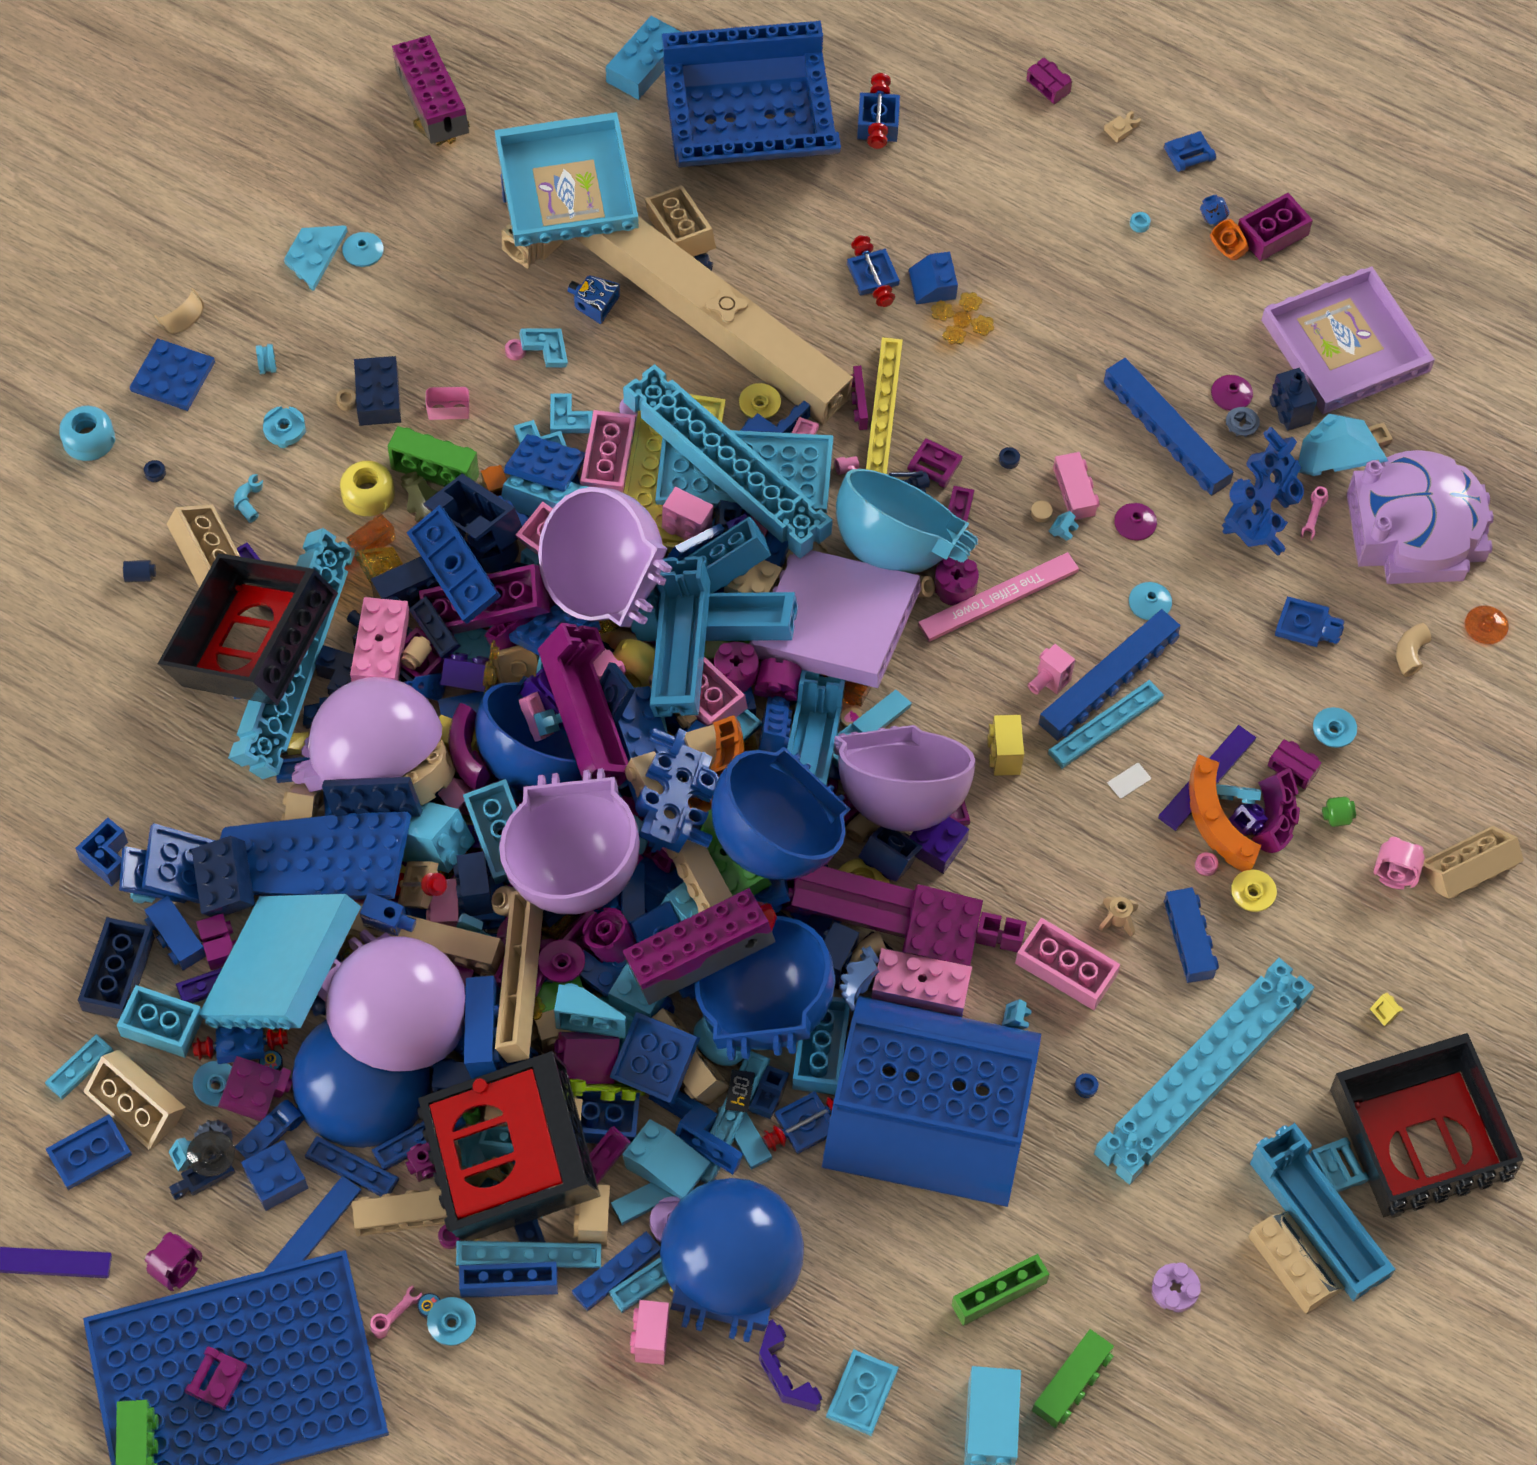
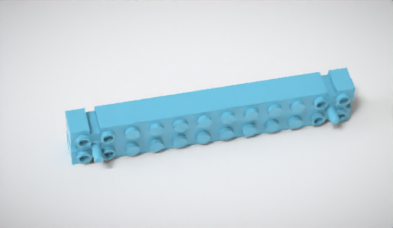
M654 364L642 373V380L639 381L635 378L623 387L624 403L634 412L641 411V418L780 542L788 541V549L801 559L813 549L814 541L820 544L832 534L833 520L821 509L816 512L814 510V503L674 380L667 382L666 373Z
M324 528L307 534L302 547L306 553L299 556L296 566L315 569L338 592V595L279 705L248 700L236 734L239 736L240 741L233 743L228 759L241 767L249 765V771L261 779L279 775L284 760L280 757V754L286 752L315 670V661L324 644L348 571L344 568L351 565L356 551L343 541L335 542L336 536Z
M1278 958L1267 969L1265 977L1260 976L1115 1125L1113 1134L1109 1131L1097 1143L1094 1155L1107 1166L1111 1163L1117 1166L1115 1173L1130 1185L1142 1173L1144 1165L1149 1166L1293 1016L1295 1009L1299 1010L1310 999L1314 986L1301 975L1296 979L1292 975L1293 968L1281 958Z

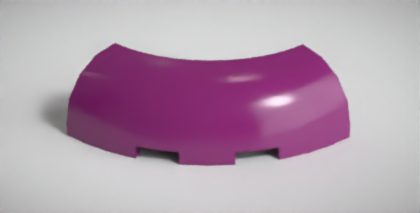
M459 703L449 728V751L459 776L471 789L477 790L485 785L491 774L478 763L471 747L477 713L471 707Z
M1290 767L1258 782L1264 798L1265 816L1268 820L1263 824L1264 829L1251 839L1253 842L1261 845L1260 849L1268 853L1279 852L1288 845L1294 836L1292 834L1294 827L1299 821L1300 808L1297 807L1296 803L1298 789Z

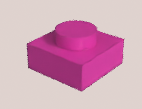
M286 1068L281 1070L282 1072L273 1095L280 1099L284 1092H289L292 1084V1079L289 1078L291 1070Z

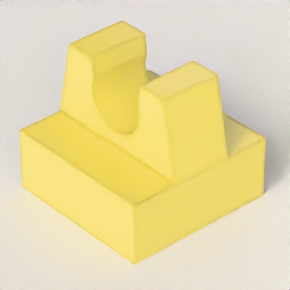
M1387 992L1372 1005L1370 1010L1386 1026L1403 1011V1008Z

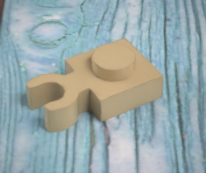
M1131 111L1127 113L1125 119L1118 116L1107 123L1104 131L1118 143L1132 134L1133 128H1137L1140 125L1141 118L1132 120L1134 112Z

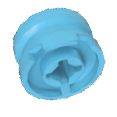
M273 343L267 344L265 347L256 345L260 375L266 374L269 371L277 373Z

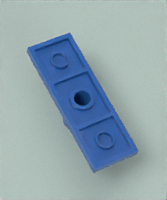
M437 506L406 532L463 622L468 624L501 597L443 507Z

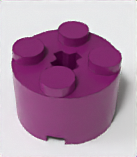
M948 557L947 560L943 559L938 564L935 572L934 591L943 603L954 606L976 595L979 578L976 562L970 559L958 562V560Z
M742 642L721 644L714 657V666L743 693L756 683L758 675L757 653L751 644Z
M776 658L762 660L758 670L754 694L767 699L768 696H780L786 701H796L802 668L784 659L783 663L775 662Z
M604 908L603 912L599 914L595 912L586 920L583 926L585 942L600 960L621 963L626 959L623 950L635 945L636 939L632 933L629 921L621 911L615 908Z
M168 1232L163 1236L161 1243L155 1250L147 1253L144 1261L147 1263V1273L167 1289L174 1291V1287L179 1289L184 1287L196 1274L198 1268L195 1265L197 1260L201 1262L202 1253L180 1235Z

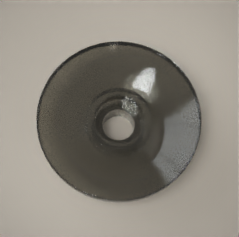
M217 1131L199 1134L191 1141L187 1149V1160L190 1167L196 1173L203 1176H216L225 1172L232 1165L235 1158L233 1142L227 1135ZM212 1154L216 1155V1158H215V1159H212V1160H209V1159H208V1157H209L210 1155H212Z

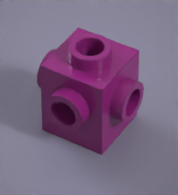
M429 1143L416 1144L410 1148V1151L406 1152L408 1161L405 1162L410 1175L415 1174L418 1182L429 1179L436 1173L435 1165L431 1163L428 1151L431 1150Z

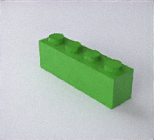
M1036 1254L953 1296L951 1306L962 1325L965 1326L1047 1284L1050 1274L1039 1255Z
M1089 1329L1034 1403L1032 1412L1055 1429L1060 1422L1064 1425L1072 1414L1069 1410L1074 1403L1079 1405L1084 1399L1086 1393L1083 1391L1088 1384L1092 1387L1098 1380L1100 1374L1097 1372L1102 1366L1106 1368L1112 1361L1114 1355L1111 1353L1114 1345Z

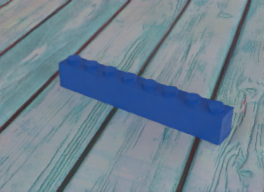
M1126 357L1106 369L1104 377L1106 387L1118 396L1119 401L1131 410L1135 418L1141 420L1147 431L1156 436L1161 446L1166 447L1171 452L1172 457L1185 467L1186 472L1199 482L1200 487L1204 491H1207L1212 496L1231 483L1234 472Z
M1163 609L1158 611L1040 714L1039 725L1057 741L1063 736H1069L1075 725L1085 722L1090 712L1101 708L1106 698L1109 696L1113 697L1119 691L1122 684H1128L1134 678L1137 671H1143L1153 657L1158 658L1168 644L1173 645L1180 637L1181 625Z

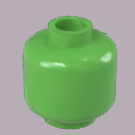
M1346 796L1329 798L1326 801V807H1322L1323 819L1328 820L1332 827L1350 825L1353 819L1356 818L1354 801H1350Z

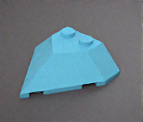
M1328 414L1303 439L1298 460L1302 467L1299 473L1317 476L1322 475L1324 470L1333 469L1334 472L1366 466L1372 460H1379L1382 463L1387 462L1388 459L1364 420Z

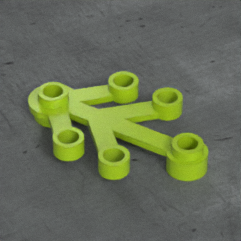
M569 1079L574 1096H583L585 1091H601V1100L614 1101L615 1094L622 1091L621 1099L634 1101L637 1093H640V1096L645 1095V1092L624 1083L586 1084L585 1080Z

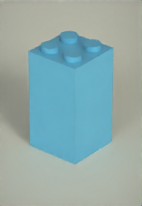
M428 802L421 805L422 813L420 817H411L402 861H431L438 863L437 870L449 873L453 865L457 864V855H464L475 843V840L459 809Z
M971 1367L968 1380L964 1465L1016 1464L1018 1455L1021 1370Z

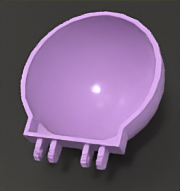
M588 487L578 489L566 495L553 507L545 520L540 535L538 557L540 573L545 588L553 601L564 612L578 619L590 621L610 619L620 627H630L633 620L646 624L648 619L638 610L639 608L646 612L653 610V606L646 599L657 583L660 585L665 584L666 579L660 575L661 570L667 573L672 570V567L663 561L668 548L663 546L658 526L648 510L633 497L616 489Z
M368 677L352 681L333 692L320 706L313 719L310 735L308 738L306 737L305 745L301 749V754L310 759L295 765L292 780L295 784L305 783L309 792L322 789L324 780L401 777L418 766L435 749L442 736L443 726L428 699L404 682L385 677Z
M915 725L891 726L889 729L883 727L876 731L862 733L856 731L849 735L842 733L839 736H835L834 753L838 755L839 775L847 798L860 814L881 827L895 831H918L930 828L953 814L963 803L970 790L975 772V758L965 745L956 740L922 731Z
M601 768L598 769L597 779H592L590 771L584 770L582 781L560 783L559 774L555 773L552 775V784H546L545 776L538 775V785L524 787L523 802L509 817L502 831L499 849L501 864L511 885L525 900L543 910L557 914H580L606 905L624 889L637 865L640 840L636 820L628 804L618 795V785L615 777L605 778L604 769Z
M367 930L359 933L365 945L358 941L356 937L351 938L348 942L354 952L341 963L335 958L330 968L331 970L328 972L318 992V995L326 1002L327 1023L335 1040L343 1050L356 1060L371 1067L388 1071H413L429 1067L444 1059L456 1048L465 1030L466 987L455 965L436 947L419 939L391 937L387 932L376 939Z

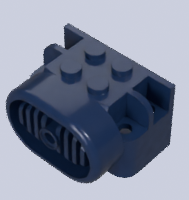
M463 473L423 503L424 507L430 511H433L439 505L445 509L486 573L499 572L503 565L512 564L519 554L516 534L522 528L515 507Z

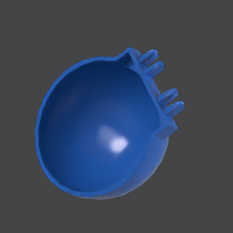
M523 676L520 682L501 683L492 686L485 692L476 715L475 733L480 755L488 769L500 781L506 779L510 788L523 793V789L526 786L538 785V775L545 776L546 784H552V775L555 773L559 774L560 783L582 781L565 729L562 728L554 732V734L535 742L518 701L523 698L520 692L525 687L523 683L528 677Z
M784 746L776 753L753 750L745 751L735 756L719 776L711 805L712 821L716 836L729 857L740 867L752 874L776 880H788L807 876L826 865L844 843L846 833L844 817L851 810L843 802L845 797L842 794L836 796L833 793L834 787L832 785L827 787L809 770L812 767L809 763L803 765L799 761L801 756L798 753L795 755L791 754Z
M777 916L772 929L775 943L694 982L696 1000L703 1016L713 1027V1041L717 1049L727 1048L729 1061L735 1060L736 1047H741L743 1059L750 1058V1049L773 1050L774 1055L779 1056L782 1054V1048L787 1047L790 1054H796L797 1042L810 1039V1033L825 1017L832 1002L835 987L834 965L823 938L807 924L796 919Z
M326 1019L306 1037L295 1057L291 1078L293 1096L298 1110L303 1115L304 1121L312 1131L325 1140L344 1147L366 1148L378 1146L410 1129L420 1118L417 1110L420 1106L418 1098L431 1094L435 1064L413 1071H388L371 1067L356 1060L342 1049L333 1037Z
M725 1178L713 1180L696 1187L678 1202L665 1224L660 1248L663 1272L673 1290L670 1309L684 1313L681 1327L687 1328L690 1314L698 1316L695 1326L697 1331H702L705 1318L730 1323L728 1338L731 1339L736 1337L737 1325L746 1327L743 1341L748 1343L752 1329L765 1331L769 1314L786 1300L796 1286L804 1260V1241L801 1227L792 1209L780 1195L765 1185L748 1179Z

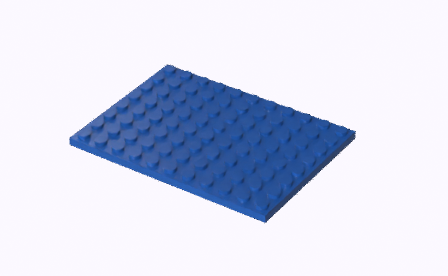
M346 1250L83 1318L111 1465H116L117 1401L148 1400L150 1406L154 1407L155 1415L158 1414L159 1420L158 1430H154V1437L158 1439V1454H154V1463H157V1465H280L389 1435ZM207 1346L247 1364V1368L225 1410L184 1392L187 1384H191L205 1357L204 1352ZM213 1361L199 1388L200 1390H206L220 1362Z

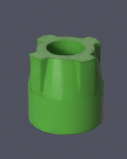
M479 1106L472 1108L475 1110L473 1113L466 1112L462 1115L467 1124L474 1125L480 1121L481 1111Z

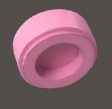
M512 339L505 345V354L511 360H520L526 355V350H522L521 340Z
M1204 852L1198 855L1195 868L1199 874L1210 876L1217 871L1219 862L1214 854Z

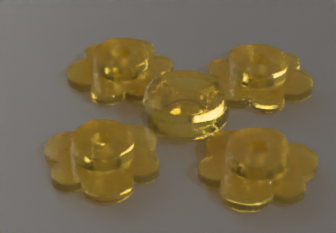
M964 292L961 294L959 305L963 306L964 311L957 312L955 315L952 305L946 304L944 301H938L936 305L931 307L932 318L935 320L940 319L944 322L947 318L953 317L955 325L953 327L947 326L946 331L942 335L943 339L948 340V343L951 345L964 343V337H966L967 333L962 329L967 328L970 323L973 327V332L979 333L981 336H987L989 332L994 330V321L991 317L985 318V316L980 315L978 318L972 319L971 315L967 313L972 310L977 311L982 304V298L978 297L975 292L970 294Z
M495 640L491 643L490 661H486L483 686H486L484 694L492 686H495L498 680L497 668L492 666L493 661L497 660L499 655V647H496Z

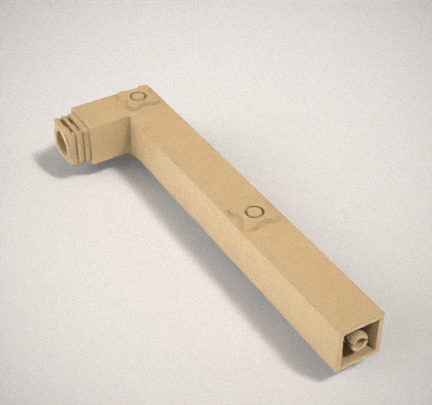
M639 216V228L631 231L622 230L610 234H595L590 237H575L576 240L757 377L774 387L793 404L799 406L803 401L810 404V417L822 426L850 399L853 380L850 374ZM508 224L506 229H502V250L527 269L530 268V264L533 265L535 260L539 258L544 261L566 241L555 240L549 243L515 246L511 224Z

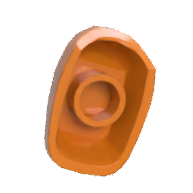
M1233 220L1221 221L1213 228L1210 234L1211 240L1227 258L1236 261L1249 250L1244 234Z

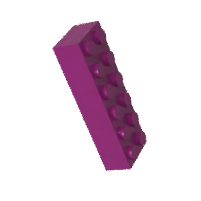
M536 564L487 575L501 597L468 624L462 621L441 586L419 591L420 600L425 596L429 598L453 635L550 613L549 593L545 588L540 567Z

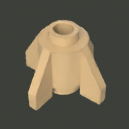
M1106 897L1103 899V904L1108 909V916L1100 924V931L1103 932L1112 924L1116 927L1124 926V930L1130 937L1133 936L1135 929L1131 915L1133 911L1138 909V903L1125 897Z

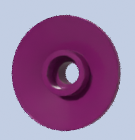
M1225 375L1213 383L1211 396L1219 407L1231 411L1237 407H1247L1252 401L1253 390L1249 382L1237 375Z
M1129 503L1122 506L1116 512L1114 524L1120 535L1129 540L1139 541L1149 538L1155 532L1157 518L1155 513L1146 505Z
M553 941L542 949L538 960L539 969L543 976L550 981L556 983L572 981L584 969V952L580 946L572 941ZM560 963H566V964H567V965L564 966V967H559V966H558Z

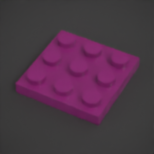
M917 884L915 886L902 952L970 966L983 900Z

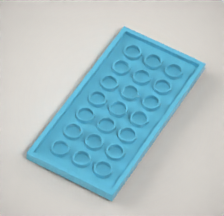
M731 430L814 503V510L816 512L821 509L824 513H827L833 435ZM662 437L655 498L656 505H664L675 487L712 504L714 508L720 500L735 502Z

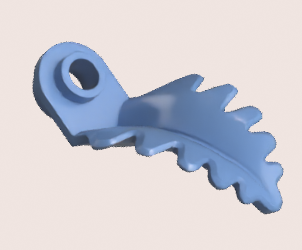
M871 946L866 949L864 947L861 948L863 953L860 954V957L863 961L849 963L846 967L848 974L841 975V980L845 984H840V989L843 991L841 995L852 1012L855 1009L854 1002H857L859 994L867 991L871 980L879 973L875 964L880 961Z

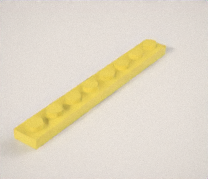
M882 337L866 469L887 474L903 340Z

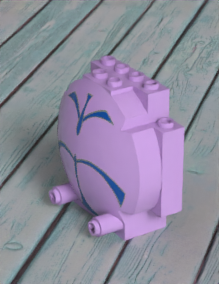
M1414 450L1387 457V462L1369 461L1364 471L1353 472L1347 491V500L1358 567L1384 566L1387 584L1464 581L1466 574L1470 571V562H1486L1489 553L1492 552V542L1488 540L1487 536L1489 525L1493 523V512L1489 511L1488 506L1490 495L1485 490V484H1480L1477 477L1466 467L1456 465L1454 459L1439 453Z

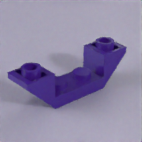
M772 1319L767 1325L759 1352V1362L783 1403L817 1412L820 1410V1401L822 1400L817 1387L812 1388L811 1384L807 1382L791 1390L793 1385L787 1375L783 1376L779 1369L781 1367L780 1361L775 1354L771 1355L784 1347V1338H786V1333L780 1324L776 1325Z

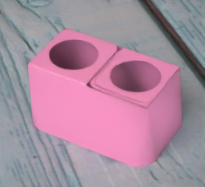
M428 388L426 390V408L429 420L469 419L468 388ZM457 404H463V405L466 406V407H454V406L457 405ZM435 405H443L445 408H432V407L435 406Z

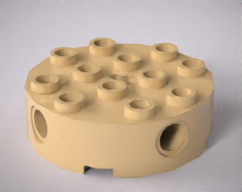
M439 740L435 749L424 761L401 776L411 778L420 805H424L436 797L434 793L441 788L446 789L452 782L456 771L443 740Z

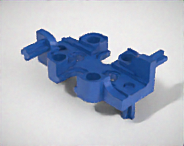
M1269 427L1263 433L1269 442L1268 447L1264 452L1252 454L1246 462L1247 467L1255 475L1256 483L1253 486L1250 479H1238L1237 482H1234L1230 489V500L1233 505L1224 519L1225 523L1222 524L1224 528L1222 532L1224 534L1236 533L1248 547L1267 544L1278 556L1286 548L1275 535L1277 532H1281L1288 522L1271 510V502L1273 499H1276L1284 508L1292 504H1298L1304 495V488L1297 478L1302 467L1299 461L1295 460L1290 454L1297 441L1293 437L1282 439L1273 427ZM1271 473L1275 476L1274 483L1270 479ZM1253 504L1256 506V514H1253L1251 509Z
M655 728L653 729L649 741L664 746L668 750L660 751L655 755L648 767L646 777L658 781L663 787V793L659 795L656 791L644 786L635 805L636 812L644 818L639 837L650 841L648 846L652 848L651 851L654 853L656 850L660 851L662 847L679 853L687 840L708 848L713 838L712 835L700 831L707 820L709 812H704L697 808L690 809L688 799L695 797L702 801L710 802L719 777L715 771L709 769L712 756L707 755L704 751L700 752L683 745L687 731L680 728L675 736ZM681 777L687 778V782H680L679 780ZM664 811H672L675 815V818H667L664 815Z

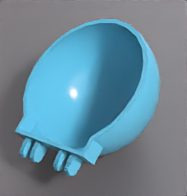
M852 469L846 473L837 496L836 519L843 541L861 562L882 569L914 574L925 571L941 560H947L948 557L958 560V562H964L970 556V551L978 544L977 537L966 530L969 523L956 517L943 504L922 490L900 479L874 470Z

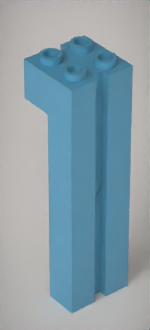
M702 556L685 557V561H679L674 557L664 558L663 561L668 563L672 570L669 573L661 570L660 575L666 579L664 585L658 584L661 599L650 706L654 717L672 716V713H680L681 716L699 715L711 581Z
M658 583L646 599L653 606V610L651 612H646L641 608L638 610L648 619L646 624L638 623L635 620L631 624V630L635 632L637 640L656 641L661 599ZM795 592L710 593L706 641L792 640L795 628L794 620H796L798 611Z
M802 670L797 705L787 750L793 755L798 753L801 756L799 761L803 765L809 763L812 766L809 770L823 784L828 786L834 755L835 736L838 734L846 680L830 676L821 677L818 673Z
M1295 1123L1289 1127L1284 1125L1275 1132L1276 1137L1270 1139L1265 1137L1256 1144L1257 1148L1252 1153L1253 1157L1250 1165L1283 1209L1288 1211L1345 1287L1344 1290L1354 1302L1373 1287H1377L1392 1277L1396 1269L1308 1153L1312 1145Z

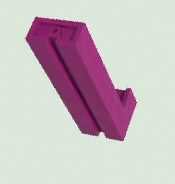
M561 623L537 650L582 780L584 770H589L592 779H597L598 769L603 768L605 778L615 777L617 785L621 786L627 779L625 768L628 765V760L593 664L605 650L598 628L588 626L576 627L574 624Z
M825 866L807 876L787 880L789 883L790 901L782 905V910L807 917L814 914L905 938L915 890Z

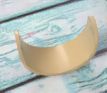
M191 288L189 297L177 309L163 317L154 315V318L167 333L176 334L191 327L199 319L204 309V302L194 288Z

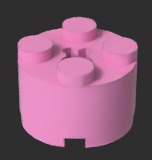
M1390 837L1380 847L1374 867L1375 876L1377 874L1380 877L1379 881L1391 888L1404 889L1405 886L1411 885L1410 888L1415 887L1418 884L1425 860L1423 847L1418 844L1402 841L1398 837Z

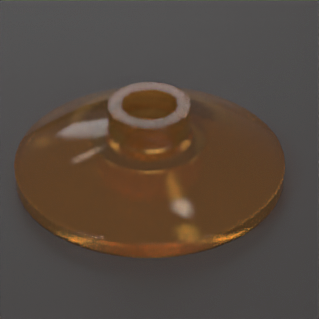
M1492 606L1475 607L1467 614L1465 619L1467 633L1479 643L1495 644L1503 640L1507 635L1509 624L1506 616Z

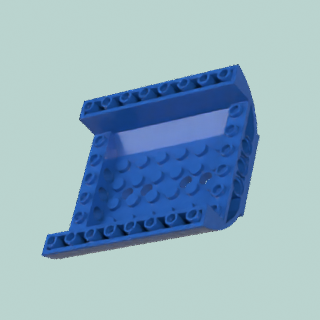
M821 21L662 34L666 96L674 157L678 168L833 155L841 152L839 132H835L822 52L823 32ZM793 113L795 116L787 117L785 114ZM771 114L775 117L772 119H768L765 116ZM733 118L735 121L727 122L726 119ZM712 119L715 123L708 124L705 121Z
M859 996L851 1021L833 1102L822 1168L1008 1207L1042 1033ZM886 1067H892L896 1073L893 1076H886L882 1070ZM908 1072H915L919 1075V1079L909 1081L906 1078V1074ZM957 1081L963 1082L966 1088L963 1091H957L953 1088V1083ZM984 1086L989 1090V1093L986 1096H980L977 1094L976 1088Z

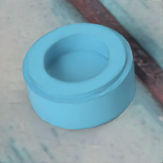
M1136 212L1131 216L1130 227L1135 232H1145L1150 227L1151 219L1144 212Z

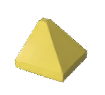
M309 732L292 734L287 748L288 755L302 753L301 749L305 745L306 737H309Z

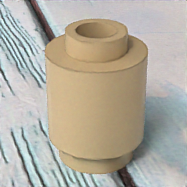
M423 636L413 637L402 652L401 662L412 670L420 667L432 650L429 640Z

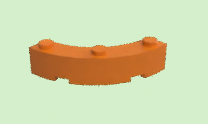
M735 715L713 723L717 752L711 770L715 771L718 777L735 756L744 752L743 734L740 723ZM695 797L688 799V805L690 809L697 808L707 812L711 810L712 798L710 802L702 801Z
M1198 754L1189 779V803L1195 824L1213 851L1215 849L1224 857V861L1242 872L1251 870L1261 845L1245 837L1228 820L1219 803L1216 789L1219 762Z

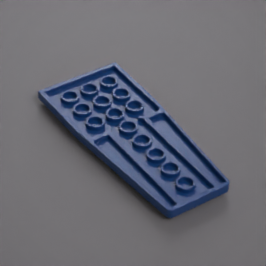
M408 812L348 813V815L344 816L328 815L229 826L223 828L220 839L233 836L245 841L253 895L346 894L352 900H364L369 892L385 899H394L411 815Z

